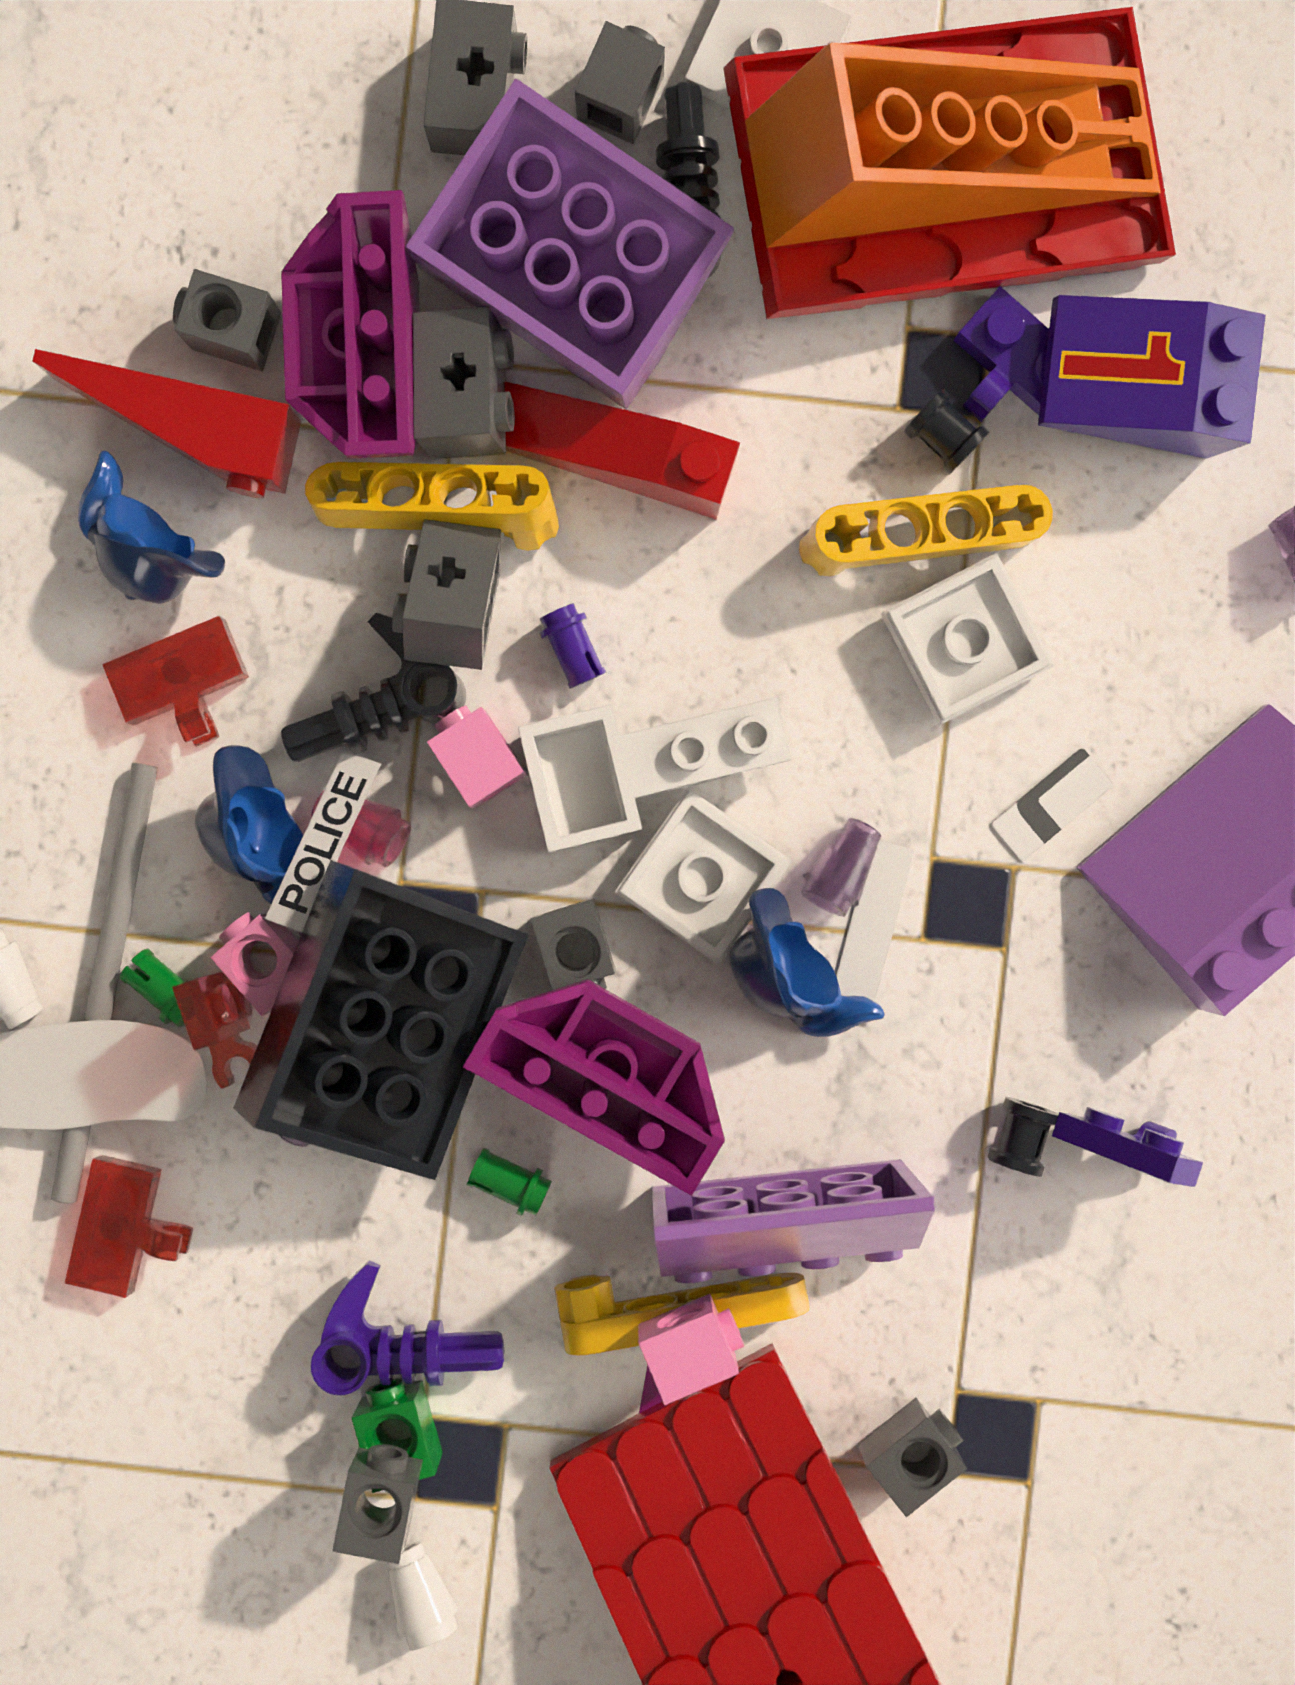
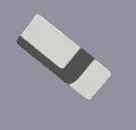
M1079 749L993 821L992 826L1017 857L1024 861L1110 790L1113 783L1087 751Z

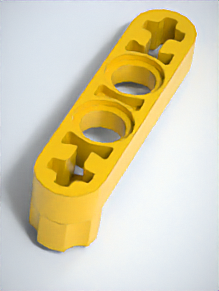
M332 462L316 468L309 475L305 483V495L317 519L324 525L334 528L422 530L424 519L501 529L504 536L514 541L517 549L526 551L540 549V546L546 540L556 537L559 529L558 515L548 480L541 471L524 465ZM406 486L414 489L411 499L400 506L392 507L382 503L384 496L396 487ZM345 488L347 490L338 493V489ZM458 488H470L477 492L474 500L464 507L451 508L444 504L448 494ZM496 491L497 495L492 494L493 506H491L490 492ZM336 497L335 501H327V498L331 499ZM362 499H368V502L363 503Z
M1013 485L838 505L827 509L812 523L809 532L799 541V553L802 562L814 567L819 576L831 577L849 568L1016 549L1029 545L1048 531L1052 522L1053 509L1048 497L1040 489L1032 485ZM1018 506L1020 512L1030 513L1031 522L1023 528L1020 521L1016 520L1000 522L993 527V517L1002 516ZM954 507L962 508L973 517L975 532L971 539H958L948 531L946 514L949 509ZM893 514L902 515L911 521L915 529V539L911 546L899 547L887 538L885 522L888 516ZM868 526V537L862 538L860 532ZM829 531L837 534L844 545L843 553L840 552L836 542L826 541L825 535Z
M799 1273L771 1274L618 1302L614 1301L611 1278L608 1275L580 1276L557 1284L554 1287L565 1352L569 1355L580 1356L640 1346V1323L708 1294H711L718 1313L730 1309L738 1328L796 1318L808 1312L810 1308L805 1278Z

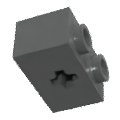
M436 0L423 125L431 152L465 156L514 81V74H525L528 37L527 33L517 32L514 5L468 0ZM476 76H482L480 86H474Z
M489 306L413 313L414 439L432 459L506 454V432L514 430L515 412L510 392H505V370L513 368L514 347L510 331L508 329L503 330Z
M424 519L419 545L408 544L405 554L404 582L410 583L408 594L397 593L393 608L392 629L393 632L403 633L404 660L482 670L500 577L501 529Z

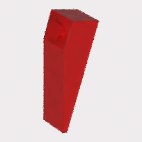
M35 349L32 362L54 380L222 480L227 481V490L253 498H264L266 490L286 493L301 425L300 418L289 404Z
M505 381V392H510L515 412L514 430L506 432V451L717 520L741 442L680 422Z

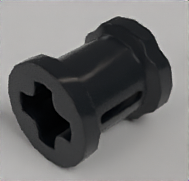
M943 388L906 427L904 433L910 439L918 436L944 461L943 470L950 475L990 432L984 426L975 428L948 402L950 394Z
M1005 1097L1003 1107L1008 1111L998 1145L997 1147L990 1148L987 1157L990 1161L1006 1168L1042 1177L1045 1167L1040 1162L1050 1127L1056 1124L1059 1113L1023 1100Z

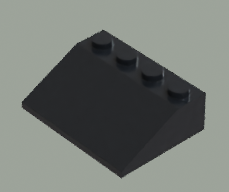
M330 860L233 1109L256 1129L436 1180L476 1075L463 1068V1065L496 1008L502 1006L529 934Z

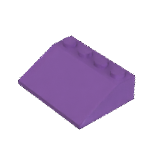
M515 78L407 243L406 248L418 267L475 307L489 306L501 325L627 410L667 350L734 233V227Z
M1265 704L1076 867L1193 1004L1202 1011L1225 1017L1295 956V725L1270 704Z
M901 1159L706 1180L699 1183L692 1196L671 1184L652 1186L654 1235L661 1277L674 1275V1280L678 1283L703 1282L713 1277L712 1271L737 1268L738 1274L742 1276H762L775 1272L776 1264L800 1261L801 1266L806 1269H825L837 1266L840 1263L839 1257L864 1255L865 1260L869 1262L898 1260L903 1257V1250L920 1248L935 1212L933 1195Z

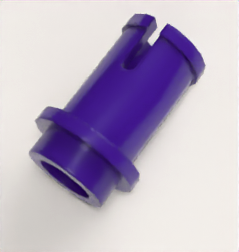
M574 603L550 612L539 619L544 628L539 634L542 639L548 637L567 678L569 689L606 673L582 621L587 619L585 612L578 614Z

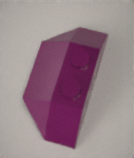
M402 190L337 193L327 206V213L307 234L281 271L285 400L348 459L413 456L416 444L414 439L413 313L420 312L416 262L406 248L407 243L411 239V231L405 195Z
M589 979L496 1008L463 1065V1068L691 1196L725 1142L701 1043Z

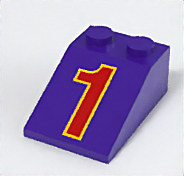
M1058 295L1052 299L1038 426L1205 459L1251 443L1266 314L1205 301Z

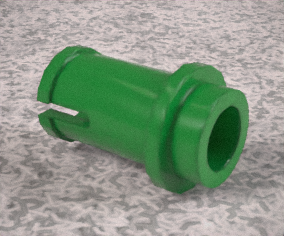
M150 949L142 950L130 960L139 968L133 970L129 966H125L120 974L122 982L130 985L161 1012L159 1019L164 1024L173 1022L179 1028L184 1026L198 1013L205 1002V998L198 993L200 986L195 981L186 983L155 957Z
M483 1148L466 1185L471 1188L475 1187L518 1207L516 1214L523 1216L525 1211L537 1216L552 1181L541 1176L543 1170L538 1167L535 1173Z

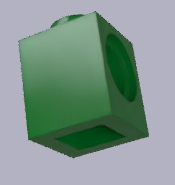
M396 1378L392 1380L391 1385H382L380 1382L365 1391L366 1396L361 1398L351 1417L359 1448L369 1449L374 1445L399 1447L408 1453V1457L423 1460L419 1480L435 1476L443 1452L423 1381L420 1380L413 1384L404 1385L402 1379ZM387 1419L401 1420L409 1427L412 1436L403 1440L390 1438L383 1431L381 1422ZM378 1488L371 1489L372 1493L383 1491Z

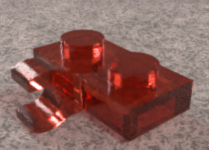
M220 615L102 664L126 723L134 726L175 709V719L186 743L193 741L196 747L220 737L203 696L249 678L228 623Z
M222 971L172 987L194 1051L209 1047L213 1061V1077L218 1086L223 1089L235 1083L234 1075L230 1068L232 1059L239 1056L246 1059L250 1065L257 1045L243 1040L239 1033L251 1029L247 1017L252 1015V1005Z
M100 1155L92 1159L65 1284L126 1298L135 1291L143 1251L152 1257L168 1261H177L179 1253H188L193 1227L151 1218L161 1176V1168L106 1155Z

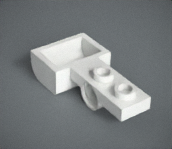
M777 697L619 735L612 704L518 727L548 852L564 850L643 830L636 798L686 788L792 760Z

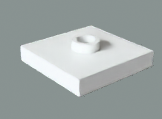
M720 0L684 81L689 82V84L698 85L703 97L730 109V96L727 94L723 67L733 57L824 46L829 42L842 43L850 27L852 16L818 0Z
M997 553L881 613L938 726L1055 666Z
M687 788L615 892L713 962L720 965L752 919L749 907L751 894L762 888H774L792 860L690 788Z

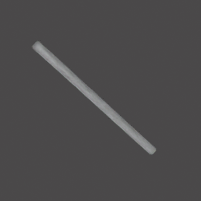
M133 762L131 765L84 1021L111 1020L158 769L155 766ZM91 1125L63 1130L51 1200L60 1203L77 1202Z

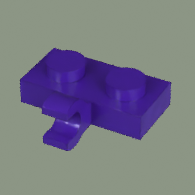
M1001 286L997 288L953 340L990 372L963 404V407L980 422L985 419L1009 390L1036 414L1039 415L1049 328Z
M1091 1107L1086 1108L1084 1117L1059 1112L1052 1137L1168 1183L1196 1187L1203 1162L1181 1154L1184 1142L1176 1139L1177 1133L1175 1130L1147 1121L1139 1128L1135 1135H1131L1121 1131L1124 1119Z

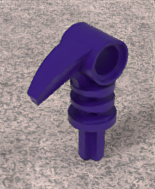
M369 1260L348 1281L333 1304L325 1322L321 1342L311 1359V1374L315 1383L329 1394L347 1395L359 1389L366 1378L372 1375H379L382 1385H391L393 1376L396 1374L402 1375L405 1384H413L416 1374L424 1373L429 1386L436 1387L443 1385L445 1372L499 1370L503 1367L505 1348L502 1333L499 1331L444 1333L442 1320H429L425 1334H417L413 1324L405 1325L403 1335H395L391 1325L373 1326L369 1324L364 1317V1310L381 1265ZM347 1345L353 1348L359 1355L360 1366L356 1368L341 1367L334 1361L331 1355V1347Z

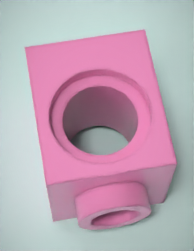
M465 705L451 712L435 724L434 727L439 734L427 741L470 808H478L528 775L489 714L482 707L471 713Z
M248 912L234 921L220 934L219 938L225 945L210 958L257 1012L263 1016L272 1010L298 940L285 926L266 920L267 913L260 914L254 919ZM258 941L271 945L277 955L276 968L269 976L258 973L250 961L251 950Z
M711 1294L639 1324V1345L665 1405L739 1374L735 1351L744 1347L741 1334L730 1309L718 1313Z

